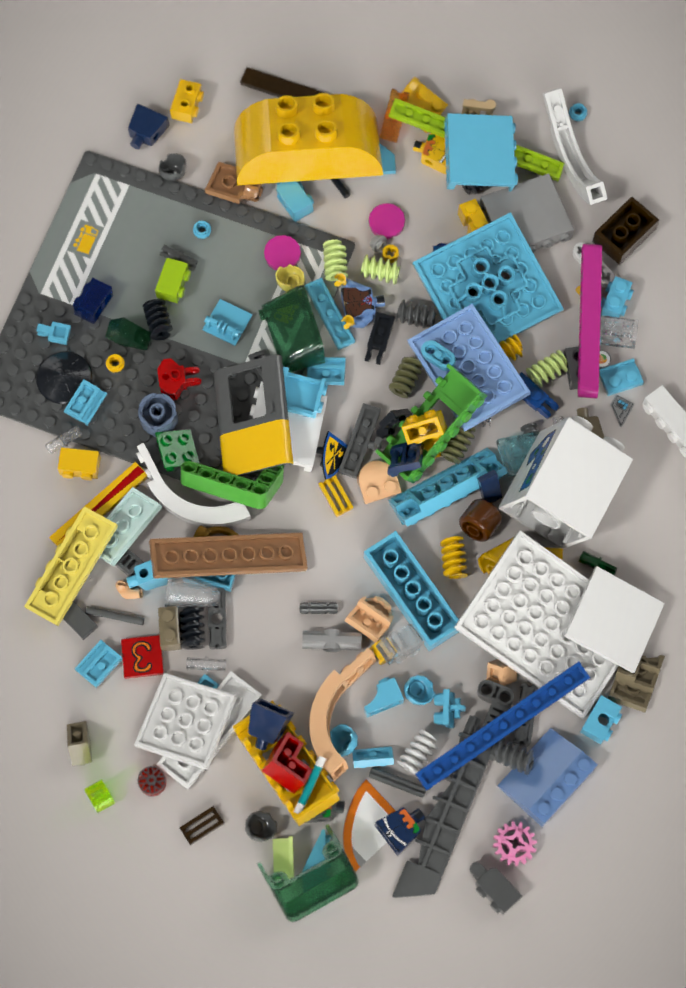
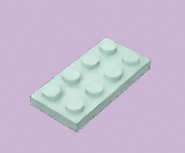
M132 487L107 517V519L116 523L118 527L100 558L114 567L162 509V506Z

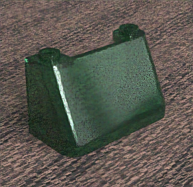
M304 285L296 286L261 305V309L258 310L261 321L265 320V323H267L276 355L282 356L283 366L289 368L288 372L325 363L323 342Z

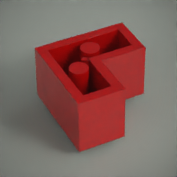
M287 732L276 743L261 771L295 794L306 783L313 769L296 758L304 743Z

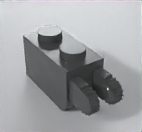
M477 861L472 863L469 870L477 880L475 883L477 888L475 890L482 898L487 897L491 903L489 905L497 914L501 912L504 915L522 895L497 868H491L487 871L481 863Z

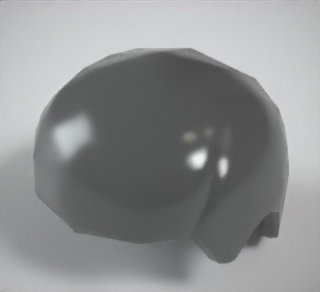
M177 153L168 154L165 161H160L159 174L169 181H176L182 178L186 172V159Z
M256 811L251 813L246 819L245 831L252 840L264 842L270 840L277 832V821L273 820L270 813Z

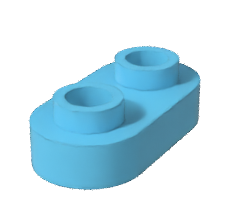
M429 340L422 345V356L443 371L450 370L446 367L447 364L443 363L445 360L450 361L449 364L455 366V355L436 341ZM431 350L435 351L433 354L428 353Z

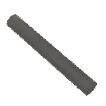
M89 606L86 608V614L142 626L144 624V618Z

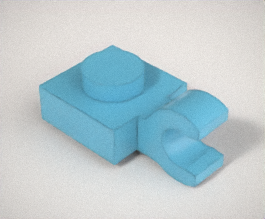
M52 321L51 326L38 324L36 331L39 336H48V341L67 345L71 325Z

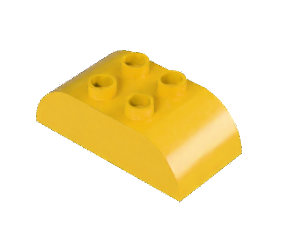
M319 93L315 96L292 97L286 95L279 98L265 99L247 107L235 122L234 141L237 185L383 175L377 118L373 109L365 101L346 94L330 95L328 93Z

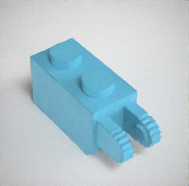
M300 181L277 183V198L294 222L313 212L314 201L310 194L304 192V187Z

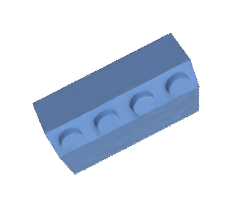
M551 728L531 749L534 751V764L530 773L526 775L524 772L521 773L517 769H512L497 785L541 827L546 824L597 767V764L588 755Z

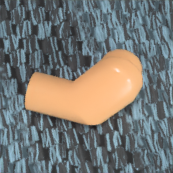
M124 580L116 582L115 587L123 598L139 599L143 597L142 589L129 588L128 583Z

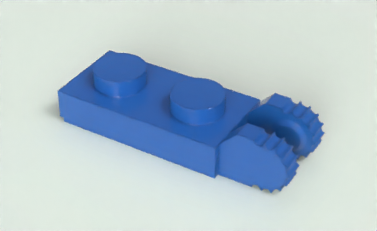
M521 372L519 375L531 394L522 400L545 418H550V412L542 405L546 403L553 410L557 411L559 409L558 404Z

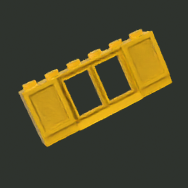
M249 715L232 727L261 771L266 763L263 754L275 747L276 743H268L266 750H260L255 747L257 738L248 733ZM290 720L282 737L289 732L304 743L296 758L300 761L304 759L308 766L313 769L317 757L312 750L308 752L305 747L307 745L301 734L297 736L294 732L296 727ZM323 767L303 811L297 814L293 811L306 783L293 794L262 772L298 826L308 822L340 800L337 794L340 791L334 781L329 782L327 779L329 775Z

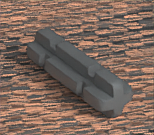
M301 602L300 613L326 614V612H329V614H336L338 612V604L336 602H329V604H326V602H311V604Z

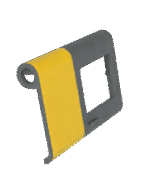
M270 355L230 367L217 368V371L213 374L223 471L243 477L244 474L284 464L292 465L293 455L282 356ZM261 367L266 414L262 417L234 423L230 378L233 374Z

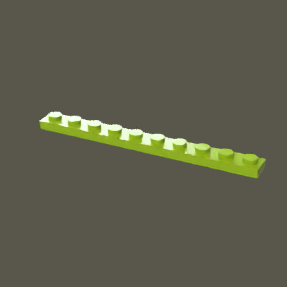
M397 98L394 99L388 117L445 138L444 120L446 117ZM516 145V150L514 151L518 167L542 176L549 174L551 179L557 182L560 179L565 163Z

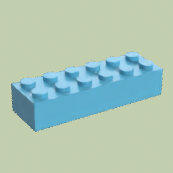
M397 531L364 551V560L429 652L459 633L454 628L459 619Z

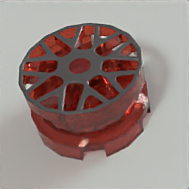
M149 766L144 768L138 775V786L144 794L155 797L165 790L167 780L161 769Z

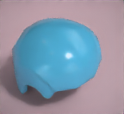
M415 675L409 678L404 686L407 700L415 705H425L431 702L435 696L433 683L422 675Z
M339 724L331 730V741L336 751L342 757L351 754L358 745L356 732L346 724Z

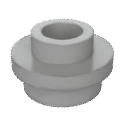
M375 235L370 242V247L376 253L383 251V248L387 245L386 237L383 235Z

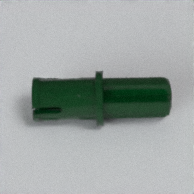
M583 551L578 561L593 569L598 566L614 576L617 572V567L602 561V557L598 558L586 551Z

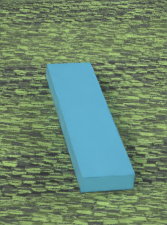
M319 278L306 284L305 289L337 349L341 350L354 344L355 339L349 328L344 329L343 326L346 322L341 321L343 317L323 279Z

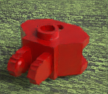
M168 358L163 359L157 368L161 394L168 395L172 400H177L183 390H187V387L201 383L200 378L186 379L185 377L198 374L200 369L196 366L184 368L183 365L179 366L173 359Z

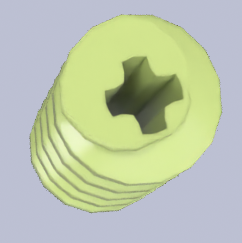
M337 239L328 240L323 243L324 275L328 281H337L338 279L334 278V276L338 273H343L346 278L348 277V274L345 273L347 267L344 266L347 264V260L343 259L347 257V254L344 252L346 246L341 245L342 242Z
M366 254L363 259L360 275L364 273V278H368L371 274L372 280L378 275L379 281H382L385 277L386 283H389L392 279L393 284L396 285L401 265L398 267L397 261L390 265V259H387L384 264L382 258L376 262L375 256L369 260Z
M557 350L556 353L550 354V357L547 356L543 361H538L537 365L533 364L531 368H526V373L534 384L543 387L542 380L548 384V377L552 380L555 379L554 373L561 376V369L564 372H568L567 360L564 354Z

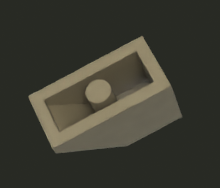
M86 721L67 724V747L72 766L85 765L92 762V751Z

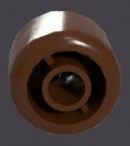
M483 499L472 501L459 518V525L462 531L473 540L479 542L488 541L502 522V515L497 507Z

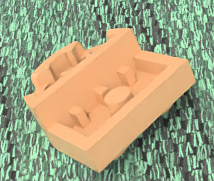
M370 461L362 466L357 477V483L365 504L402 493L397 476L391 477L387 473L389 464L382 461Z
M365 596L358 601L355 608L346 617L345 622L376 643L387 632L393 620L391 605L381 597L366 598Z

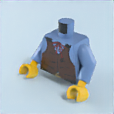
M338 273L334 276V278L338 279L334 282V285L336 287L342 285L341 298L345 317L341 321L346 322L343 327L344 329L349 327L364 328L375 318V308L385 306L384 296L373 297L370 287L349 280L343 273Z

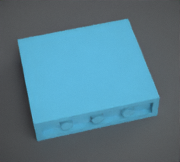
M448 113L444 120L447 189H454L456 185L509 187V191H512L518 183V174H515L517 157H514L516 140L513 139L516 125L513 123V117Z

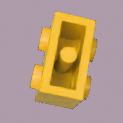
M180 79L170 108L171 119L192 124L194 117L197 118L199 112L198 104L203 101L204 97L200 83Z
M432 409L418 417L417 415L407 417L401 428L409 445L422 443L426 439L441 437L447 429V424L442 410L435 411V409Z

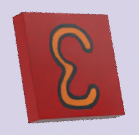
M160 635L121 639L125 679L164 674Z

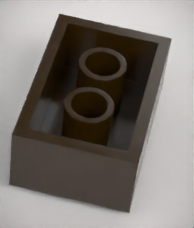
M630 197L595 231L592 242L602 245V251L620 265L656 230L659 219L635 198Z

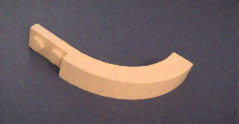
M369 648L364 652H360L350 665L343 668L340 674L333 670L322 683L312 704L309 721L311 742L317 757L326 758L323 767L333 781H336L349 767L345 759L336 751L331 741L330 722L332 713L342 694L376 662L374 653Z

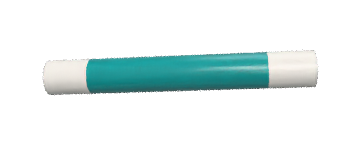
M318 757L293 812L299 814L303 811L326 758Z

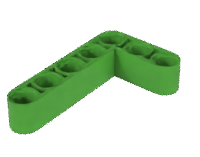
M186 461L181 464L180 481L186 487L252 508L263 509L267 507L283 483L284 465L264 469L256 481L196 462Z

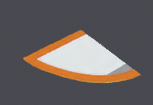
M367 779L355 793L344 825L343 844L345 855L354 873L387 843L374 826L375 822L396 811Z

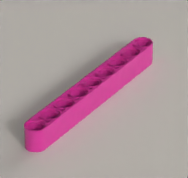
M583 244L581 252L577 391L578 397L595 399L598 398L602 276V245Z

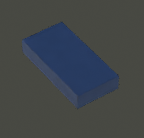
M495 470L477 478L483 500L493 503L502 498L498 474Z

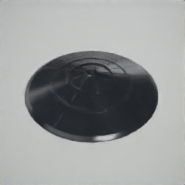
M58 352L47 357L39 366L36 375V383L40 393L49 401L58 404H68L83 379L91 384L93 379L89 363L82 356L73 352Z

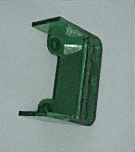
M329 824L325 825L331 841L322 849L325 860L290 880L286 873L281 871L268 876L261 862L257 863L267 886L285 918L290 922L301 920L354 890L359 884L358 876Z

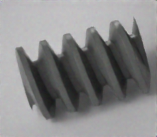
M402 300L398 308L396 321L399 317L403 324L406 319L408 320V325L415 321L416 327L422 323V327L425 329L428 324L429 327L434 325L436 313L434 307L427 311V305L420 309V303L413 307L412 301H410L406 306L405 300Z
M504 738L493 745L490 752V760H496L499 764L503 763L506 767L510 765L511 769H517L518 772H524L526 775L530 773L534 764L533 750L526 754V747L519 751V744L512 748V741L504 745Z

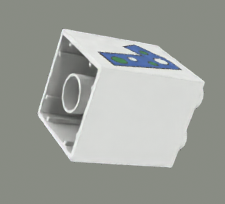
M579 416L568 417L540 431L498 507L507 515L562 549L592 538L633 461L631 457L623 453L625 447L621 442L611 437L600 438L591 432L592 424Z

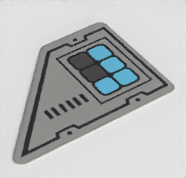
M615 395L611 407L619 426L622 427L634 403L619 395Z

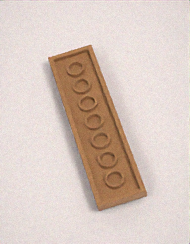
M302 533L150 539L149 541L153 579L302 572L308 569Z

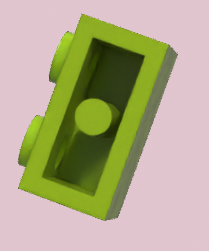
M166 258L155 289L156 298L178 304L179 299L183 298L185 293V281L188 282L191 275L188 263Z

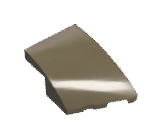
M659 655L657 658L642 656L634 673L618 666L608 699L646 713L665 656Z

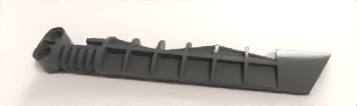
M491 680L480 682L477 690L479 698L491 703L482 727L511 708L514 693L510 688ZM488 686L492 692L488 695L483 694L481 688ZM501 694H508L510 701L503 702L499 696ZM469 716L463 733L459 732V743L476 732L481 719L476 716ZM493 745L454 771L453 778L450 776L444 778L451 783L441 798L433 796L432 799L438 802L429 815L424 818L425 826L422 841L415 839V842L421 844L418 864L406 861L393 893V898L434 895L436 893L490 760L489 757Z

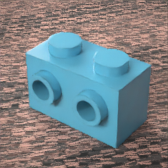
M615 276L613 282L609 281L605 291L608 292L607 298L603 297L601 301L602 318L618 323L620 315L624 317L628 307L625 305L626 300L630 301L634 292L631 289L633 282Z

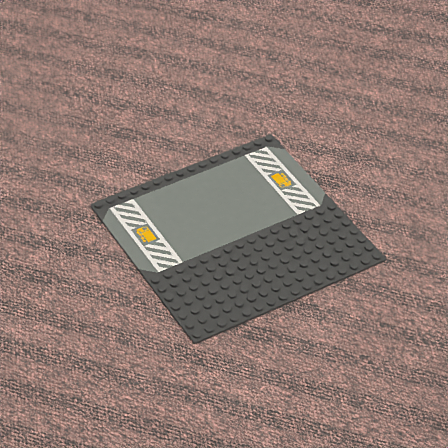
M85 151L0 333V416L130 463L136 462L139 466L147 468L144 462L140 463L136 455L139 452L137 446L144 443L158 472L180 480L181 467H174V470L171 472H167L164 469L157 438L148 434L142 428L138 416L139 404L145 396L151 393L161 394L157 368L163 359L171 358L179 366L183 365L184 368L196 366L200 369L198 374L185 376L186 379H201L199 385L187 387V390H183L177 400H173L178 415V423L173 431L190 429L199 463L223 471L213 373L219 367H230L250 361L248 355L266 349L269 356H282L283 366L289 368L288 372L303 375L308 363V357L311 356L324 324L305 289V285L322 278L334 300L338 287L334 285L336 281L325 279L323 243L328 240L337 239L342 242L341 245L346 246L344 252L347 254V257L343 258L347 260V264L344 265L346 267L355 249V243L242 203L237 204L205 194L204 190L178 181H169L158 174L91 151ZM198 221H206L210 224L211 234L207 238L200 239L194 235L193 226ZM200 229L199 232H205V229ZM275 236H290L300 246L301 257L296 267H299L304 272L305 282L301 289L297 291L286 292L282 290L276 281L275 273L277 270L269 267L265 260V245ZM164 245H167L178 252H184V255L197 260L198 263L197 265L195 264V270L191 271L189 281H185V293L183 298L179 299L178 304L165 300L166 312L169 313L168 318L171 320L170 325H172L173 329L169 332L170 336L167 339L156 341L151 339L143 304L149 300L159 299L156 298L155 289L166 260L165 257L160 256V251H162L161 249ZM219 299L253 314L236 346L202 330L206 324L204 322L206 316L211 315ZM53 321L71 325L67 345L48 341V336L37 335L38 324L51 326ZM73 352L82 356L91 367L93 375L92 384L100 388V390L107 392V396L88 426L64 413L68 404L51 402L40 393L36 383L37 371L41 363L52 354ZM118 354L123 357L125 366L120 372L113 373L107 369L106 360L110 355ZM114 362L112 365L118 366L119 363ZM254 369L233 374L230 378L234 423L253 419L250 411L252 404L256 405L257 398H254L256 387H260L261 384ZM263 470L244 474L243 477L256 481Z

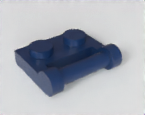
M423 442L409 445L402 443L392 446L390 449L391 462L387 470L388 475L396 477L400 472L421 468L424 449ZM401 453H402L401 462L398 463L399 457L401 456Z

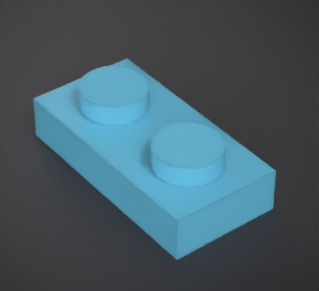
M392 746L357 749L352 752L354 768L394 764Z

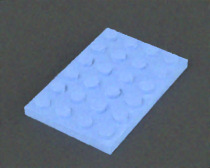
M473 304L407 340L436 387L438 386L435 382L439 376L444 378L449 371L439 369L422 356L421 347L429 340L436 341L451 351L456 359L454 367L487 395L484 403L474 411L470 420L461 426L464 432L531 395L530 390ZM431 350L428 353L433 354L435 351ZM445 360L443 363L448 364L450 361ZM451 410L455 418H457L458 415L453 410Z

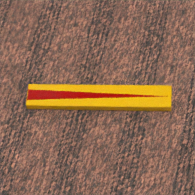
M134 462L86 504L85 507L104 517L124 498L132 487L137 488L148 478L145 471ZM82 509L49 537L56 546L64 541L66 531L69 527L73 526Z

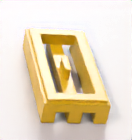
M336 475L324 482L318 483L336 517L353 509ZM333 482L335 483L338 491L340 492L343 500L345 501L347 505L346 508L344 507L337 492L335 491L332 485ZM328 485L341 509L340 511L337 510L325 486Z

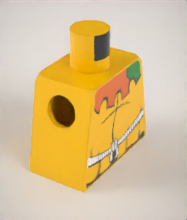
M430 133L426 143L415 140L413 151L422 153L421 163L446 174L445 138Z

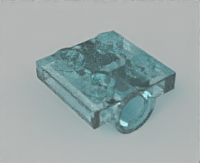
M533 433L501 438L496 441L503 465L507 471V477L516 476L535 442Z

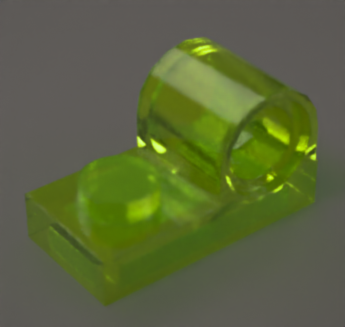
M102 779L84 789L97 813L115 804Z

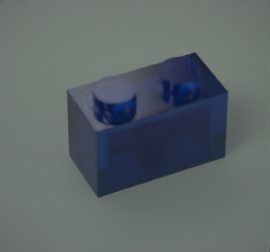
M92 278L89 283L87 282L84 285L80 297H76L73 302L75 315L95 324L113 297L112 287Z

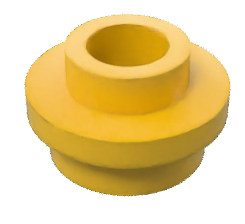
M112 354L106 360L107 369L113 373L120 372L125 366L123 357L118 354ZM114 362L119 363L118 366H113L112 364Z

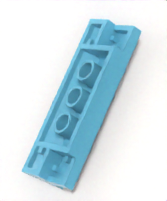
M485 448L462 460L460 464H455L390 498L388 501L402 525H414L424 517L431 516L439 509L448 507L456 500L465 498L471 492L479 490L478 477L495 470L498 474V479H500L503 475L507 474V471L497 460L495 454L490 449Z

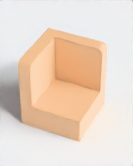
M499 659L488 662L487 680L504 686L517 681V672Z

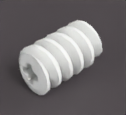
M422 729L419 730L420 736L416 735L414 737L415 742H410L411 749L406 748V755H401V761H397L404 769L414 774L418 772L416 767L424 768L421 761H429L425 755H433L430 748H438L435 744L437 740Z

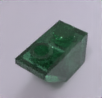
M124 317L110 320L105 335L106 338L119 345L140 350L148 349L151 338L149 331Z

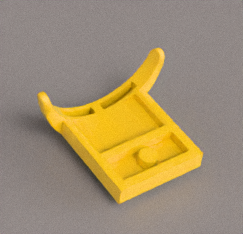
M416 76L410 80L397 97L399 100L441 115L448 106L447 103L422 84ZM391 107L388 109V111H387L386 114H385V118H386V119H389V118H390V117H388V116H389Z

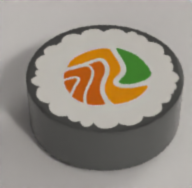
M600 350L599 369L610 365L611 357L608 352Z

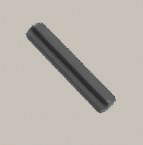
M372 767L369 777L421 798L425 796L426 790L420 784Z

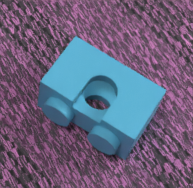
M601 695L580 733L600 745L603 740L608 741L613 732L610 730L612 724L615 723L617 725L622 716L619 713L622 707ZM603 717L607 719L608 724H600L598 718Z

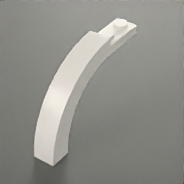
M562 88L543 93L551 124V135L560 161L565 163L563 168L579 196L590 205L606 200L607 195L603 181L596 178L591 172L576 142Z
M142 443L137 446L139 452L136 455L140 463H145L147 469L144 471L148 479H153L147 483L150 491L157 501L174 516L185 522L204 527H230L251 520V515L246 506L237 502L224 506L207 507L196 505L180 498L163 481L145 444Z

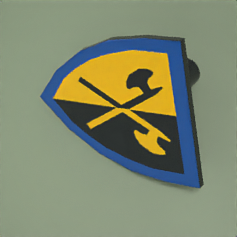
M327 431L323 447L318 446L316 450L317 454H322L320 466L322 467L325 480L339 472L348 446L330 431Z

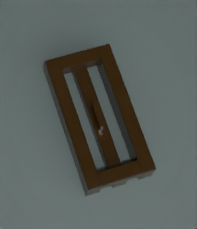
M212 806L179 828L191 846L222 826L224 822L215 807ZM211 813L214 814L213 816H211L210 818H208V819L205 820L204 822L200 823L199 825H197V826L194 827L193 829H191V830H189L188 832H186V829H188L189 827H191V826L194 825L195 823L199 822L200 820H202V819L205 818L206 816L210 815ZM215 819L218 820L217 823L192 839L189 837Z

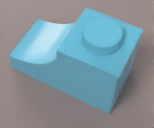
M386 677L378 681L376 697L371 703L364 706L367 718L403 704L404 698L395 677L392 679Z

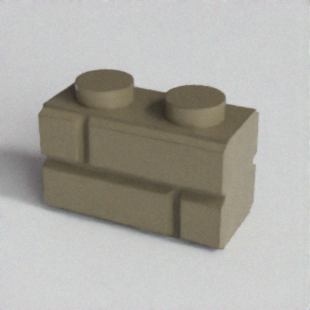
M178 607L158 608L161 650H181Z

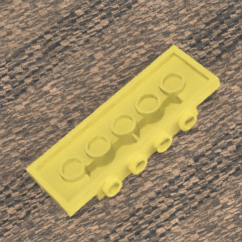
M84 506L73 526L69 527L66 531L64 541L57 546L55 556L47 563L43 576L39 577L36 581L35 589L24 607L54 625L59 626L118 525Z

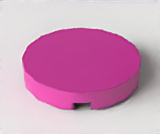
M389 203L380 204L371 211L369 227L374 235H383L386 239H391L394 236H398L404 229V213L396 205Z
M275 236L265 245V260L269 267L274 270H278L280 266L285 268L289 264L296 266L301 257L300 246L290 236Z

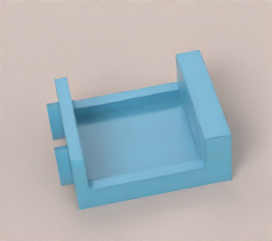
M283 366L288 412L315 419L317 413L322 411L324 402H320L321 396H325L327 392L326 378L322 377V380H317L288 372L289 368Z

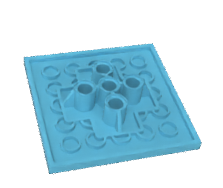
M511 212L412 263L443 320L473 304L498 343L564 310ZM476 265H483L485 271H478ZM501 273H508L510 279H503ZM485 281H491L494 287H486ZM468 290H476L477 296H471ZM494 297L501 298L503 303L496 304Z

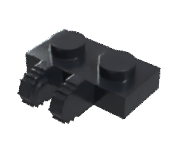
M408 408L391 410L379 423L380 427L376 431L377 437L385 439L390 435H394L395 427H399L401 421H405L407 417L412 415Z

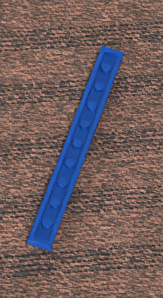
M577 662L415 773L416 777L427 791L587 681L590 676L581 663Z

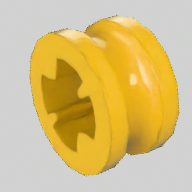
M386 245L382 252L383 260L386 262L387 259H390V263L397 261L399 257L398 248L395 245ZM388 251H390L391 253L394 252V256H393V257H391V255H388V256H387V252H388Z

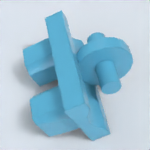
M443 689V693L435 694L434 704L436 706H443V712L434 713V723L444 725L449 729L454 728V718L460 719V712H465L466 706L460 705V698H455V693L450 692V689Z

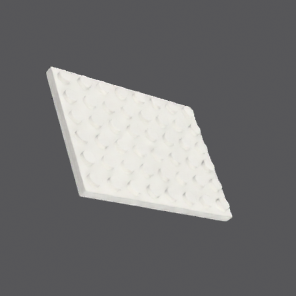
M522 531L517 532L454 626L456 630L538 688H541L568 668L580 662L590 678L560 698L558 702L581 719L585 718L618 667L615 663L564 636L589 579Z

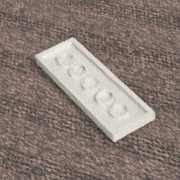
M231 671L217 689L235 694L237 699L213 758L234 733L232 726L243 720L251 711L252 703L262 697V694ZM165 756L156 764L187 790L204 771L203 768Z

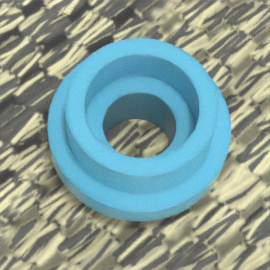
M576 103L571 106L569 116L575 121H582L587 116V109L583 104Z
M198 221L193 226V233L197 238H207L211 234V226L206 221ZM205 229V232H199V230Z

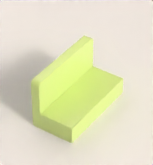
M293 836L273 839L274 881L295 880Z

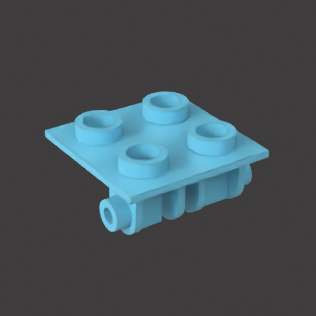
M219 299L211 315L206 316L204 321L206 324L202 330L236 346L253 314Z

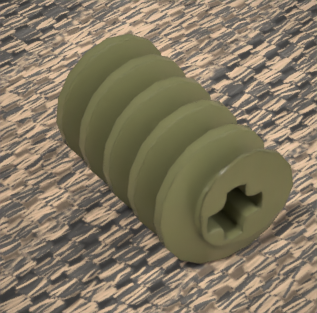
M414 357L402 358L401 364L398 366L399 370L395 372L392 383L389 384V389L393 394L402 398H408L406 393L411 394L413 392L409 386H416L412 380H419V377L415 374H422L419 368H423L418 359Z
M460 427L459 433L447 442V447L441 452L442 457L452 463L460 464L461 461L458 457L464 458V454L461 451H468L465 444L471 445V441L468 438H475L474 434L471 433L476 431L474 427L465 432Z

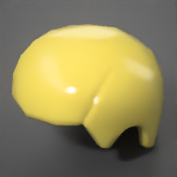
M291 264L285 268L280 266L275 273L277 284L286 292L297 291L304 285V272L299 267L292 266Z

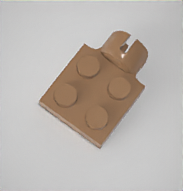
M218 162L205 188V194L237 204L243 199L258 202L260 198L257 197L262 195L263 184L237 185L236 167Z

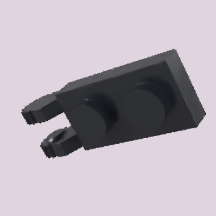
M377 312L367 344L366 362H369L372 356V349L379 351L376 357V364H381L395 316Z

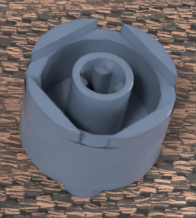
M151 393L141 400L138 416L142 428L148 434L156 437V432L173 431L178 423V415L175 403L171 397L166 394Z

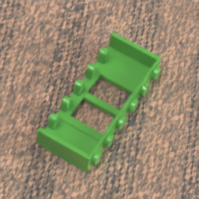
M449 363L446 366L450 369L448 374L444 378L439 376L435 382L438 386L432 393L426 391L423 395L426 400L420 407L414 406L411 412L413 415H417V417L424 415L440 399L458 417L428 452L423 449L421 468L399 473L406 481L413 484L422 477L426 468L435 461L437 454L447 447V442L459 433V428L463 423L470 420L474 411L484 403V399L487 397L482 390ZM404 420L399 423L400 428L404 424ZM402 428L396 436H388L386 441L389 444L383 451L379 449L375 451L389 465L391 462V447L407 443ZM401 453V456L399 457L398 463L401 462L402 453Z

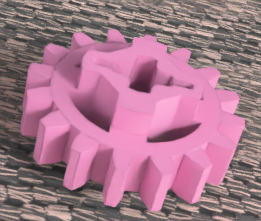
M512 821L511 827L505 823L503 825L504 830L500 828L497 830L500 836L494 835L493 839L497 843L493 844V848H498L495 855L502 856L500 858L501 862L506 859L507 866L514 862L515 867H518L519 861L525 865V858L529 860L533 858L530 852H536V849L532 847L537 844L536 840H532L535 833L529 834L530 827L522 828V822L515 826V822ZM510 831H515L511 836H504ZM522 834L526 837L528 843L524 842ZM517 840V844L520 846L514 849L510 842ZM502 845L506 847L508 854L503 851ZM520 851L526 852L520 857H515L516 853Z

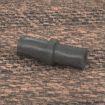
M167 245L162 247L160 256L188 263L189 269L191 271L195 270V264L197 265L198 263L197 260Z

